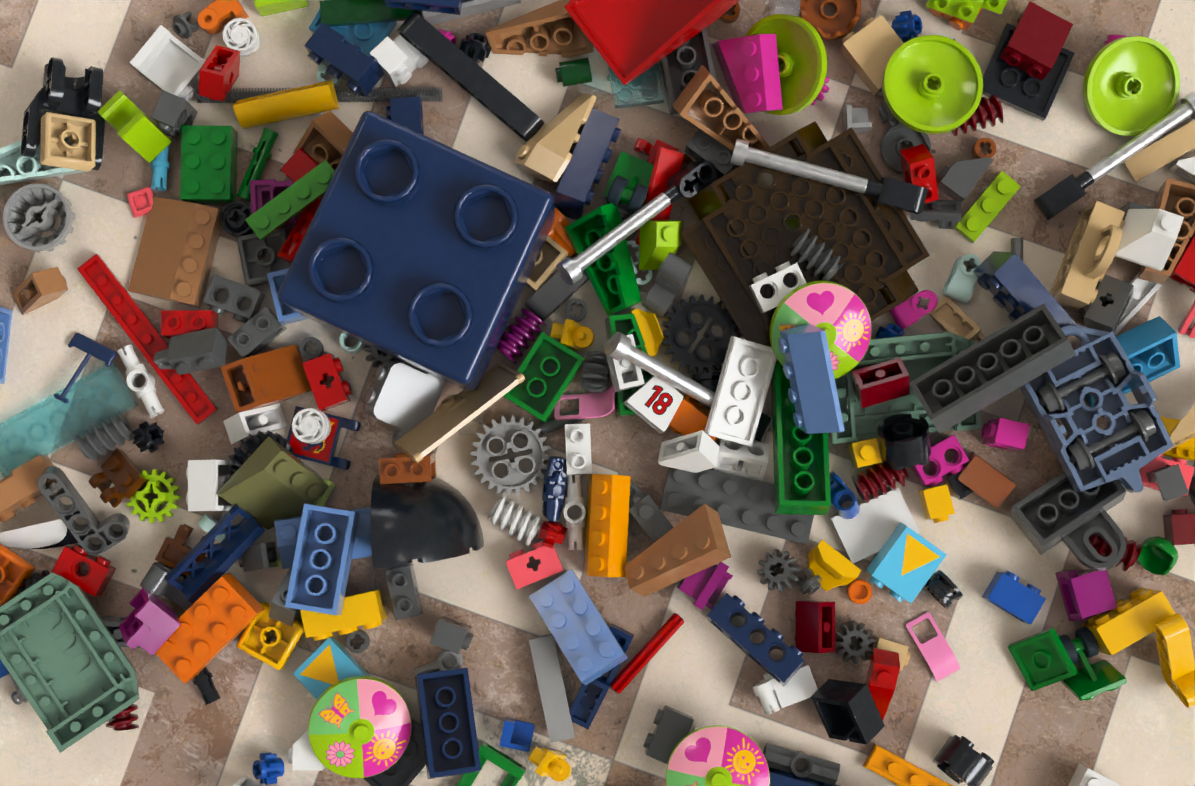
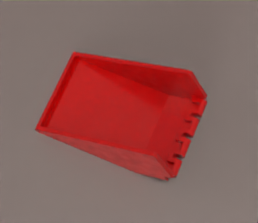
M571 0L564 8L622 84L627 85L719 19L739 0Z

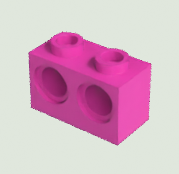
M1004 418L988 420V423L984 424L981 438H984L983 445L1009 451L1025 449L1030 424Z
M949 435L931 446L929 462L934 468L931 475L928 476L923 472V465L911 466V469L921 486L929 484L930 487H933L943 481V475L949 472L951 475H954L965 468L963 464L968 462L969 459L955 435ZM948 449L953 451L955 455L952 463H948L944 458V454Z

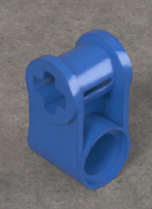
M830 472L831 507L844 519L856 517L860 510L856 496L835 472ZM846 501H852V504H851L850 507H848V508H842V507H841V505H842L844 502H846Z

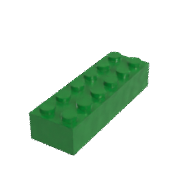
M776 361L771 378L775 514L826 515L831 507L828 433L807 434L796 427L793 419V413L796 412L795 406L790 401L788 389L791 388L790 381L785 376L782 364Z

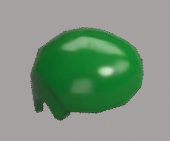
M1155 536L1149 537L1142 543L1143 547L1138 561L1145 570L1155 575L1164 576L1177 563L1178 552L1169 540Z

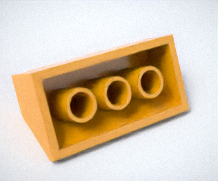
M588 475L584 575L626 577L624 566L627 564L631 476Z

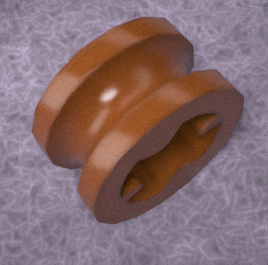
M737 2L733 6V16L723 14L719 19L727 24L735 22L740 14L739 3Z
M989 138L979 139L972 147V155L975 159L992 158L996 153V145ZM980 144L981 147H983L984 145H987L989 147L987 149L989 155H987V153H985L984 155L980 154Z

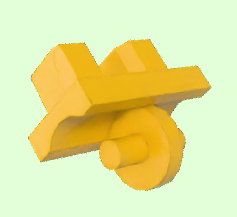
M565 319V324L553 322L550 337L558 339L561 344L574 351L581 352L582 348L590 347L595 340L594 332L590 328L582 326L574 320Z
M535 747L528 758L529 761L538 766L535 773L540 776L551 777L558 782H563L570 777L571 766L565 760L567 755L561 751Z

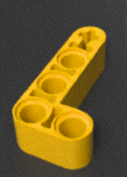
M1176 613L1154 625V633L1162 676L1180 701L1187 708L1195 705L1194 656L1189 627L1184 618L1179 613Z

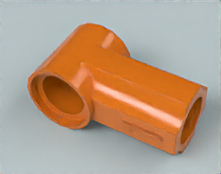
M554 208L555 221L548 236L568 252V257L571 258L577 252L565 229L569 222L557 208Z

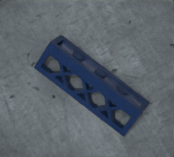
M235 504L165 577L166 581L181 590L187 601L194 604L265 531L254 516ZM238 514L244 517L239 524L231 526V521ZM225 534V538L221 543L213 544V540L217 535ZM207 552V557L203 561L195 563V558L199 554ZM189 571V576L182 583L176 579L182 572Z

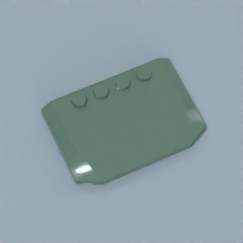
M948 331L871 339L864 357L857 366L847 374L835 379L845 431L830 433L831 443L857 442L862 439L878 438V426H883L886 418L897 414H912V418L919 419V416H921L928 422L929 433L938 432L911 385L909 395L861 408L853 390L852 371L901 357L909 374V382L974 345L975 342ZM981 411L976 412L945 431L982 429Z
M52 572L0 607V660L47 728L46 733L60 753L140 699L136 669L80 586Z

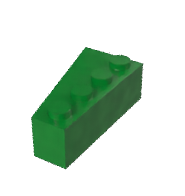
M612 203L602 205L565 227L578 255L622 223L618 206H614ZM626 238L585 269L607 316L625 311L642 301Z

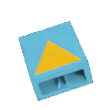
M900 522L866 571L872 575L869 579L880 588L886 585L891 589L889 594L898 601L902 602L905 599L912 603L947 554Z
M330 637L293 673L316 699L328 687L342 679L354 676H370L335 638Z

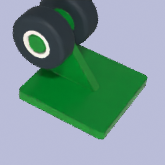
M621 152L603 192V197L607 198L606 202L608 204L612 203L614 206H618V204L628 206L627 212L631 214L642 208L645 204L654 164Z
M1085 626L1075 631L1076 638L1073 640L1067 635L1059 636L1073 664L1078 662L1080 668L1075 676L1064 679L1061 683L1080 701L1093 699L1100 693L1116 690L1119 686L1127 683L1126 677L1107 660H1102L1092 665L1089 664L1087 658L1099 654L1098 642L1089 628Z

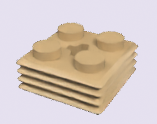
M46 112L41 117L40 163L47 166L88 172L95 167L96 121L94 119ZM65 138L68 139V143L72 144L71 146L67 145L64 141Z

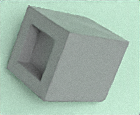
M851 104L845 105L842 110L843 132L852 127L856 134H868L872 128V122L868 120V107L851 108Z

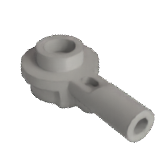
M445 649L440 653L436 661L414 668V673L418 675L438 670L460 669L463 664V655L461 652L456 654Z

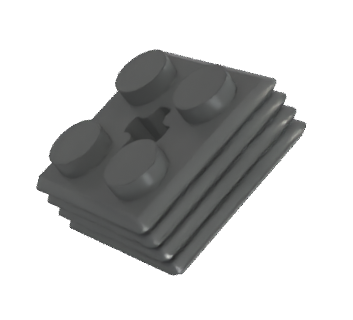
M284 227L277 229L263 241L255 233L237 237L245 284L249 287L269 283L267 273L290 268L291 263L277 256L289 236L288 231ZM265 252L272 255L268 263L261 260V258L265 257Z

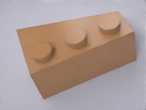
M38 455L12 470V474L0 481V522L6 523L16 516V511L22 507L27 509L37 503L36 498L42 495L38 488V480L44 469L54 466L48 456ZM47 478L46 480L48 483L51 481H53L54 483L56 482L55 479L50 480L49 478Z

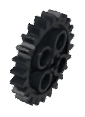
M701 294L698 301H696L695 297L691 295L689 303L681 299V308L674 304L672 310L675 314L667 312L665 316L670 321H663L661 324L667 328V330L662 331L663 336L667 337V339L661 345L669 347L664 354H673L674 357L670 362L674 363L678 360L680 362L679 370L685 365L688 366V374L694 368H696L697 374L702 373L703 369L706 372H712V366L717 371L721 370L720 362L724 363L731 336L741 337L740 334L734 333V330L738 329V327L732 323L733 319L731 316H728L727 309L723 310L721 308L722 301L713 304V296L708 301H705L704 295ZM691 313H699L702 317V322L700 324L694 323L691 320ZM711 316L713 320L703 333L705 338H702L697 343L694 351L690 354L688 350L698 336L696 332H699L704 327L708 317ZM717 325L722 328V337L713 335L712 326ZM678 334H687L689 344H681L678 341ZM700 346L709 348V358H704L699 354Z

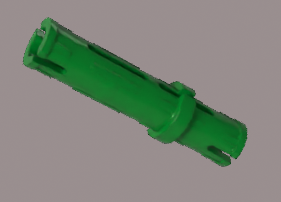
M268 128L263 129L257 147L253 148L252 152L254 155L236 196L251 202L250 181L260 180L267 160H271L272 154L270 153L279 135L277 132Z

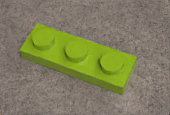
M1001 171L964 214L961 221L954 226V229L971 243H974L1021 186L1005 172Z

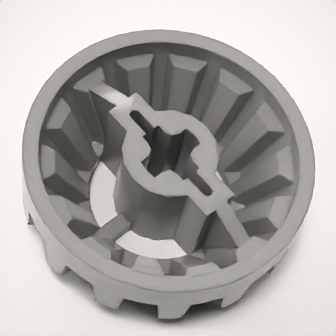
M30 184L18 189L10 196L4 207L3 224L8 236L17 245L33 252H50L59 244L63 245L67 242L65 238L74 230L72 221L75 219V214L72 212L71 202L60 191L45 184ZM60 214V226L56 231L53 228L56 222L55 216ZM40 215H42L41 218L43 219L41 223H39L40 220L38 218ZM40 231H51L53 233V235L49 237L35 236Z

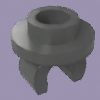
M185 12L183 15L173 17L172 27L174 32L185 39L191 37L192 33L196 32L199 28L198 21L195 23L188 22L191 18V12Z
M804 568L803 571L807 574V579L803 581L800 576H797L799 580L795 582L802 586L800 589L802 594L809 593L811 595L821 587L820 581L822 578L820 575L815 576L812 569Z

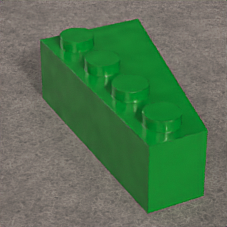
M634 313L611 315L605 319L607 340L616 332L626 336L633 334L636 348L647 353ZM641 368L644 383H646L654 375ZM640 387L615 392L616 417L636 415L623 402Z

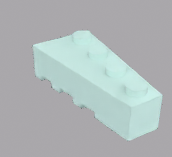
M67 138L64 139V141L67 143V145H69V146L72 145V144L68 143V139H67ZM21 140L0 149V185L88 172L42 165L40 163V144L33 158L21 155Z

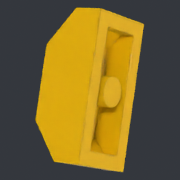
M639 308L632 310L630 314L634 313L648 355L653 358L657 357L664 336L656 315L644 312Z
M823 539L807 554L809 560L808 568L813 570L815 576H821V588L825 591L838 586H847L862 571Z

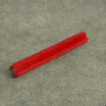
M674 613L611 682L610 687L616 693H621L684 624V620Z

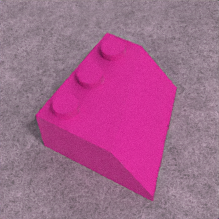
M758 34L712 43L732 99L743 114L783 109L776 34Z

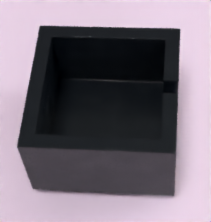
M828 679L811 696L829 738L843 741L849 739L850 742L867 745L885 726L867 684Z

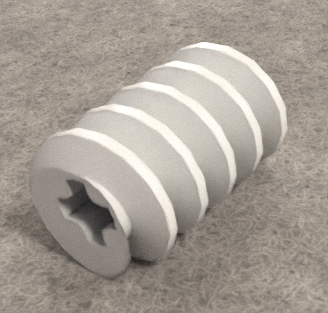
M503 495L498 499L487 519L493 516L492 525H496L501 521L500 529L502 531L509 526L510 536L518 532V541L527 537L525 545L529 546L541 527L539 525L540 517L537 516L531 520L532 512L530 510L523 515V506L520 505L517 509H513L515 501L512 500L505 504L506 496Z

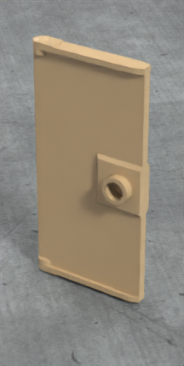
M497 363L483 375L475 391L470 392L464 389L459 394L444 398L434 413L395 441V446L415 462H420L423 457L516 385L521 384L525 380L524 375Z

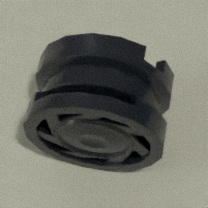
M233 201L223 207L219 221L222 228L229 235L237 238L254 232L245 221L246 218L252 215L251 207L241 201Z
M721 372L690 375V379L715 393Z
M938 570L934 574L935 577L932 580L929 579L924 586H928L927 590L948 610L953 606L952 602L959 600L963 595L951 579Z

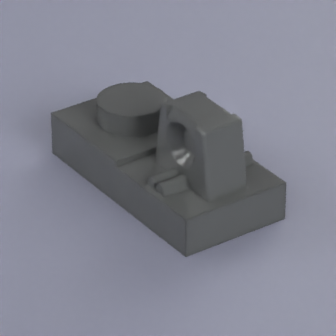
M936 200L925 203L922 214L910 213V220L920 222L938 220L939 229H954L956 221H961V201Z

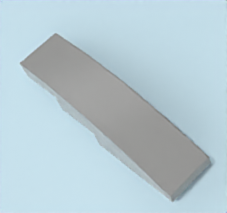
M552 634L529 638L550 743L575 738L555 639Z

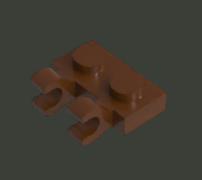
M118 448L100 466L104 471L93 475L89 479L90 485L94 489L98 487L102 492L100 495L104 503L109 501L114 508L121 503L124 497L130 499L146 481L124 451ZM112 482H113V484H114L115 486L112 487V488H109L110 485H111Z
M186 524L180 525L174 539L171 537L165 538L155 560L174 569L193 549L185 545V542L190 537L194 528ZM207 552L199 554L195 558V563L203 561L207 557ZM189 571L182 572L183 574L189 576Z

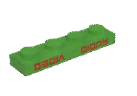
M327 160L323 161L246 218L245 221L258 238L263 241L325 194L335 171Z

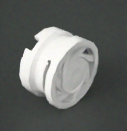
M236 18L229 21L224 27L223 40L230 49L240 51L241 57L249 56V54L258 50L261 43L260 34L254 24L248 19Z
M312 408L299 411L292 421V431L295 437L305 443H321L328 437L331 430L328 416L322 411Z

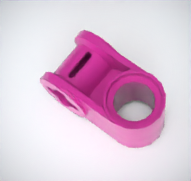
M923 290L891 309L889 313L895 323L904 330L936 308L938 304L937 295L931 290ZM928 297L930 302L927 305L921 306L920 302Z

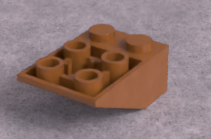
M297 344L246 357L220 367L236 414L274 405L312 391L302 365L303 361Z

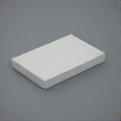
M896 487L895 491H888L886 495H879L877 499H870L868 503L860 504L858 515L852 519H844L839 514L830 518L849 561L852 563L879 552L900 522L916 533H920L899 487Z

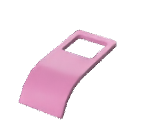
M613 385L605 392L563 395L555 407L554 418L555 420L604 417L611 414L615 409ZM579 399V414L560 416V401Z
M929 612L906 624L907 630L929 665L936 682L960 669L953 651ZM925 619H929L938 635L921 644L913 632L912 626Z

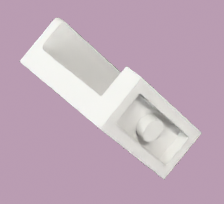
M160 25L130 61V64L162 90L188 101L194 95V89L199 84V70L206 60L198 56Z

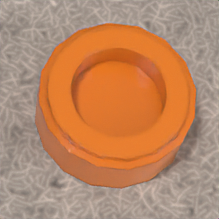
M856 579L847 586V597L853 603L865 604L872 597V587L865 580Z

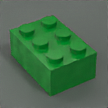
M182 125L180 199L182 201L201 205H227L236 201L238 132L232 126Z
M542 332L518 369V372L524 375L525 380L521 384L516 385L503 397L546 423L583 365L585 358Z

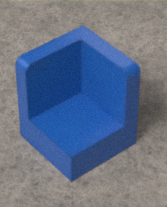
M506 718L499 746L529 752L535 725Z

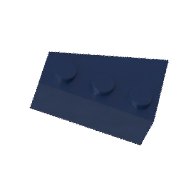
M322 23L304 45L309 52L307 56L317 65H320L322 62L328 67L327 72L337 80L340 77L347 82L346 86L355 94H358L360 91L367 96L384 75L379 62L372 55L367 57L361 52L362 49L359 46L350 44L345 40L344 36Z

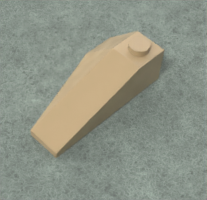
M582 93L519 148L514 163L536 179L557 183L571 160L572 154L569 150L572 144L577 143L581 136L578 134V129L587 122L597 97L593 94Z

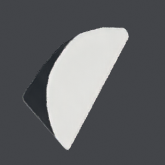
M61 519L0 532V543L7 547L48 549L78 543Z

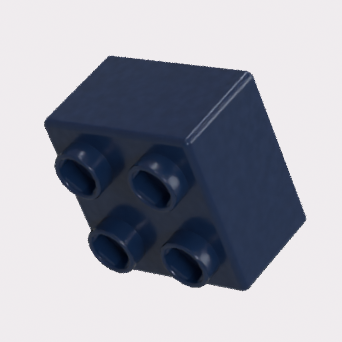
M366 111L358 121L278 291V299L302 316L470 392L475 391L482 380L554 224V197L546 190L372 111Z

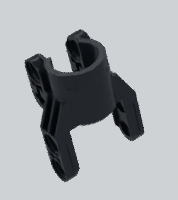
M51 57L49 63L44 67L43 88H41L24 111L21 155L34 157L36 149L40 144L41 117L46 112L94 119L96 121L95 167L91 170L97 171L102 163L105 120L97 112L100 109L102 100L103 69L90 66L88 69L85 68L84 77H65L66 67L63 60Z

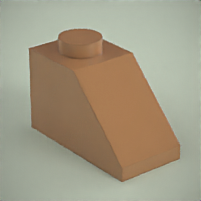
M55 267L31 273L12 292V295L21 314L24 315L57 300L68 290L65 277L61 274L59 268Z

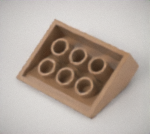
M152 196V209L147 215L128 291L201 309L222 227L219 221L221 210L197 203Z

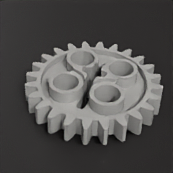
M514 415L511 416L510 422H506L505 417L501 416L500 424L492 419L493 427L491 429L484 425L483 428L486 433L484 435L481 433L476 434L481 439L480 442H472V445L478 448L477 451L470 452V455L477 456V460L471 462V465L479 466V469L474 474H483L480 483L488 480V490L497 486V494H500L502 489H506L507 496H510L511 490L515 489L517 495H520V488L522 487L529 492L528 484L532 483L538 486L535 478L537 476L544 478L540 471L547 468L544 460H549L550 456L544 455V451L549 450L550 446H543L542 444L547 439L546 436L540 438L538 436L542 429L538 428L533 431L534 422L531 421L526 426L524 425V417L518 423L515 422ZM517 434H524L527 438V444L523 448H518L513 443V439ZM492 439H499L502 442L503 448L499 453L490 451L489 443ZM511 448L512 452L532 450L531 454L514 457V462L510 463L509 459L489 462L490 457L507 454V449ZM523 458H528L532 462V468L528 472H522L518 467L519 461ZM499 463H504L508 468V472L504 477H497L494 474V467Z

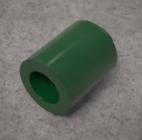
M588 57L559 62V68H555L557 83L562 82L563 87L592 82Z

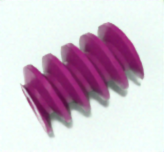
M525 308L521 309L523 318L519 316L514 317L517 325L509 323L508 328L511 332L504 331L502 334L504 340L500 339L497 345V349L514 364L517 363L513 356L514 354L523 356L520 347L530 348L526 340L536 341L533 332L542 333L539 325L547 326L534 313Z

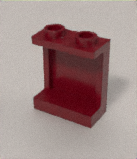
M1030 1L1017 20L1018 24L1008 44L1002 51L1000 59L1006 61L1011 66L1023 70L1034 78L1043 80L1052 69L1073 24Z

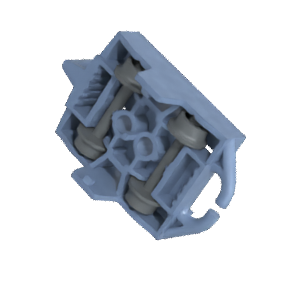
M1079 325L1060 327L1066 336L1073 335L1079 338L1081 344L1078 349L1074 350L1076 355L1045 372L1044 375L1047 381L1042 374L1021 386L1020 389L1075 492H1082L1114 480H1118L1130 493L1141 492L1143 490V483L1139 469L1174 446L1154 407L1157 397L1145 374L1134 370L1113 331L1107 332ZM1126 384H1128L1138 404L1130 405L1122 391ZM1086 394H1091L1095 399L1092 407L1084 403V396ZM1099 416L1104 417L1107 421V426L1104 430L1099 429L1096 425V420ZM1055 419H1060L1063 425L1059 427Z

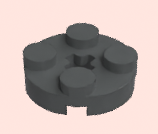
M903 124L892 127L880 143V153L884 163L897 174L902 173L899 150L901 143L904 142L905 145L910 144L911 147L924 144L929 151L931 149L930 139L926 133L917 132Z

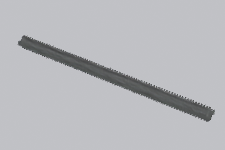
M341 87L340 91L339 88H337V91L335 88L338 102H379V100L380 102L382 100L383 102L385 100L390 102V98L420 97L423 102H431V100L432 102L434 100L437 102V99L440 102L441 99L442 102V87L441 90L440 87H438V90L436 87L435 90L433 87L432 90L430 87L429 90L427 87L426 90L424 87L422 90L421 87L419 90L418 87L416 90L415 87L413 90L412 87L410 90L409 87L407 90L406 87H404V90L403 87H401V90L400 87H398V90L397 87H395V90L394 87H392V90L391 87H389V90L387 87L386 90L384 87L383 90L381 87L380 90L378 87L377 90L374 87V90H371L367 96L360 91L358 94H355L350 89L348 91V87L346 91L344 87L343 91ZM197 88V103H235L237 100L278 92V89L276 88L275 91L273 88L272 91L270 88L269 91L267 88V91H265L264 88V91H262L261 88V91H259L258 88V91H256L255 88V91H253L252 88L250 91L249 88L247 91L246 88L244 91L243 88L241 91L240 88L238 91V88H236L235 91L233 88V91L230 89L225 99L220 101L200 96Z

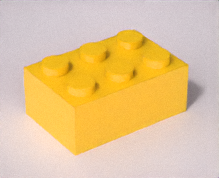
M1138 588L1130 593V598L1124 601L1121 599L1115 601L1117 608L1090 616V619H1087V622L1081 626H1086L1094 634L1099 645V652L1114 655L1154 632V625L1175 614L1163 591L1153 590L1152 588Z
M381 589L346 596L341 615L300 610L306 638L313 637L314 641L333 636L335 631H338L339 635L352 633L358 630L357 626L363 625L364 630L382 625V620L388 618Z

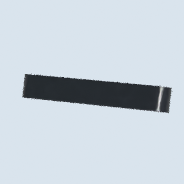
M413 11L397 30L406 41L526 142L544 125L543 120L418 13Z

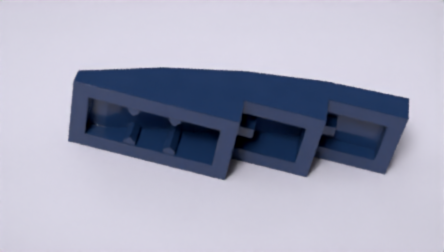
M611 624L610 630L626 653L634 634ZM620 664L586 686L582 683L570 708L572 722L589 729Z

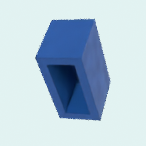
M1006 570L1005 573L996 572L982 598L1023 623L1031 625L1046 598L1039 595L1041 590L1029 583L1027 586L1019 583L1018 580L1020 578L1010 571Z

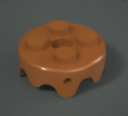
M801 0L799 4V17L809 22L819 33L821 39L827 41L837 40L849 34L856 26L861 13V0ZM825 5H832L836 10V14L833 16L825 15L823 7Z

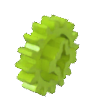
M153 469L151 474L148 470L142 471L147 486L142 491L139 488L131 497V501L126 505L135 508L131 514H140V521H145L148 518L149 523H155L157 517L159 522H164V515L173 517L174 514L171 510L180 508L175 502L182 499V496L176 495V491H179L181 486H174L173 483L176 481V478L171 477L167 479L168 472L163 471L160 475L158 469ZM162 482L168 488L169 493L163 489ZM150 494H158V498L150 499ZM139 500L145 505V510L140 505ZM168 501L166 507L160 511L161 506Z

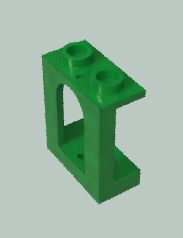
M485 741L479 748L481 769L485 762L489 760L508 772L501 786H516L524 775L526 767ZM479 772L463 774L457 786H471Z

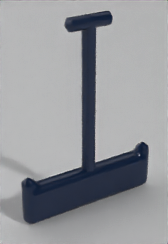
M75 333L68 347H76L86 352L87 355L61 395L56 393L54 398L67 404L69 400L65 396L90 357L93 356L105 362L106 366L109 367L117 356L116 351L80 333Z

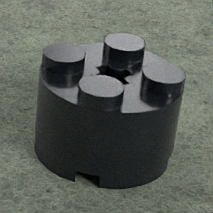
M897 414L886 418L883 426H878L877 433L881 458L890 465V469L898 471L904 467L925 465L930 461L931 443L929 426L926 419L919 416V419L912 418V414Z
M957 735L950 736L932 760L952 780L958 784L964 781L967 786H980L992 770V764L995 762L983 752L980 754L972 749L974 744L964 736L960 738Z

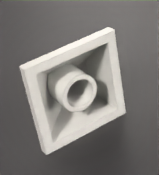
M1128 209L1122 229L1121 242L1115 256L1161 272L1176 242L1184 217L1162 209Z

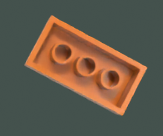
M231 573L223 575L178 618L181 625L155 654L185 684L202 671L264 608Z

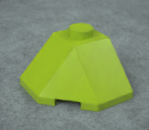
M649 220L640 227L639 270H659L670 252L674 255L683 245V238L680 233L684 231V220Z

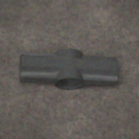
M766 743L763 754L767 760L768 767L834 786L838 780L840 772L839 763ZM799 758H804L807 761L805 768L802 770L794 768V763Z

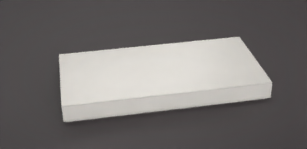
M731 336L704 431L707 435L753 446L777 360L772 347Z

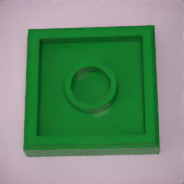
M1054 627L1011 643L1008 646L1031 691L1070 678L1078 673Z

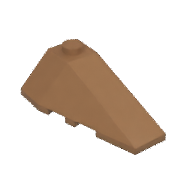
M571 0L553 2L492 27L485 32L493 54L523 55L524 53H539V56L558 54L562 55V57L571 58L592 53L593 44L564 8Z

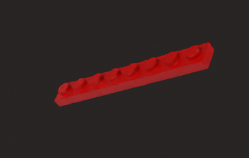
M95 254L78 267L77 270L193 421L199 425L215 413L218 408L191 373L178 375L174 369H160L154 363V354L168 349L169 345L101 256Z

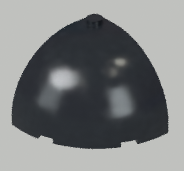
M377 475L372 485L370 513L373 569L408 566L409 563L413 562V559H418L420 563L434 562L469 554V548L471 547L472 551L481 549L484 546V539L476 512L468 500L456 488L439 478L431 476V482L380 484V475Z

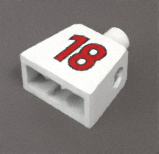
M653 376L628 397L623 404L660 434L667 429L684 397L675 387Z

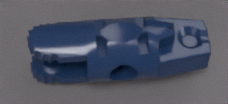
M556 456L549 457L542 493L543 516L553 523L557 522L560 518L567 481L566 459Z

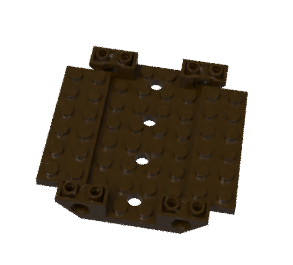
M814 121L765 150L766 152L878 182L881 181L882 177L852 127L827 141L818 124ZM748 162L719 178L688 199L700 221L680 233L744 339L771 347L770 323L777 307L761 313L749 286L754 284L753 278L765 272L768 276L777 273L775 267L788 261L790 265L798 264L806 283L822 281L823 274L814 277L815 271L813 269L806 270L807 260L801 264L798 263L800 254L794 257L791 256L793 250L791 245L807 228L810 229L808 238L813 235L818 236L815 244L822 241L825 242L823 251L829 248L833 249L831 258L836 255L841 256L838 264L845 263L829 281L841 284L853 291L865 304L871 322L919 291L907 270L930 256L903 210L875 203L876 197ZM762 173L772 175L773 183L771 186L765 187L760 184L759 176ZM794 215L799 219L797 229L791 230L786 226L785 220L788 216ZM787 273L783 277V283L785 286L792 288L796 284V278L793 274ZM768 284L762 285L760 288L761 296L766 299L771 298L773 288Z

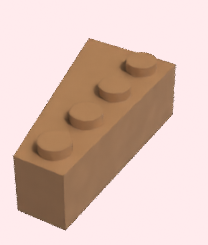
M702 65L672 105L679 115L732 151L734 150L737 138L749 141L748 147L763 151L770 148L768 143L714 77Z
M1169 178L1160 187L1155 209H1162L1183 216L1184 219L1163 270L1160 272L1141 265L1138 279L1161 285L1170 277L1195 231V185Z
M704 503L627 563L624 569L629 589L645 597L731 558L719 513Z

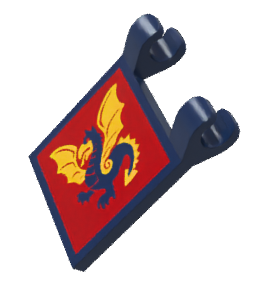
M296 406L293 418L299 411L307 408ZM325 413L330 420L331 430L328 437L317 444L305 443L297 439L292 431L291 422L287 441L294 450V456L345 470L349 469L350 460L335 457L334 454L341 428L359 431L360 422Z

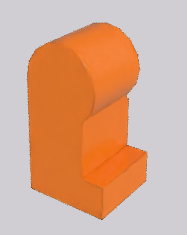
M215 0L199 13L197 21L204 31L215 35L223 29L225 24L234 18L246 19L249 16L238 0Z

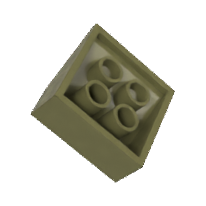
M268 436L217 494L233 506L237 504L254 516L261 526L269 530L275 526L274 521L276 519L296 515L303 511L304 504L313 505L329 486L317 472Z

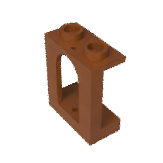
M435 452L428 453L418 463L405 453L385 454L379 458L380 484L431 482V476H437Z

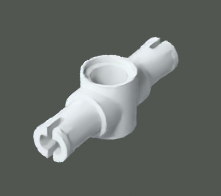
M132 345L125 346L124 350L122 348L119 349L117 353L127 369L125 373L127 375L126 382L128 387L135 391L138 399H142L150 418L158 416L157 413L162 414L165 410L162 408L155 393L157 390L155 388L154 376L147 372L144 364L140 363ZM140 375H144L146 379L145 384L139 388L136 380Z
M567 475V498H564L565 508L563 514L565 517V528H568V550H575V541L577 542V550H584L583 527H585L586 510L584 497H582V475H575V483H573V475ZM572 505H578L582 509V515L577 520H573L568 516V509Z

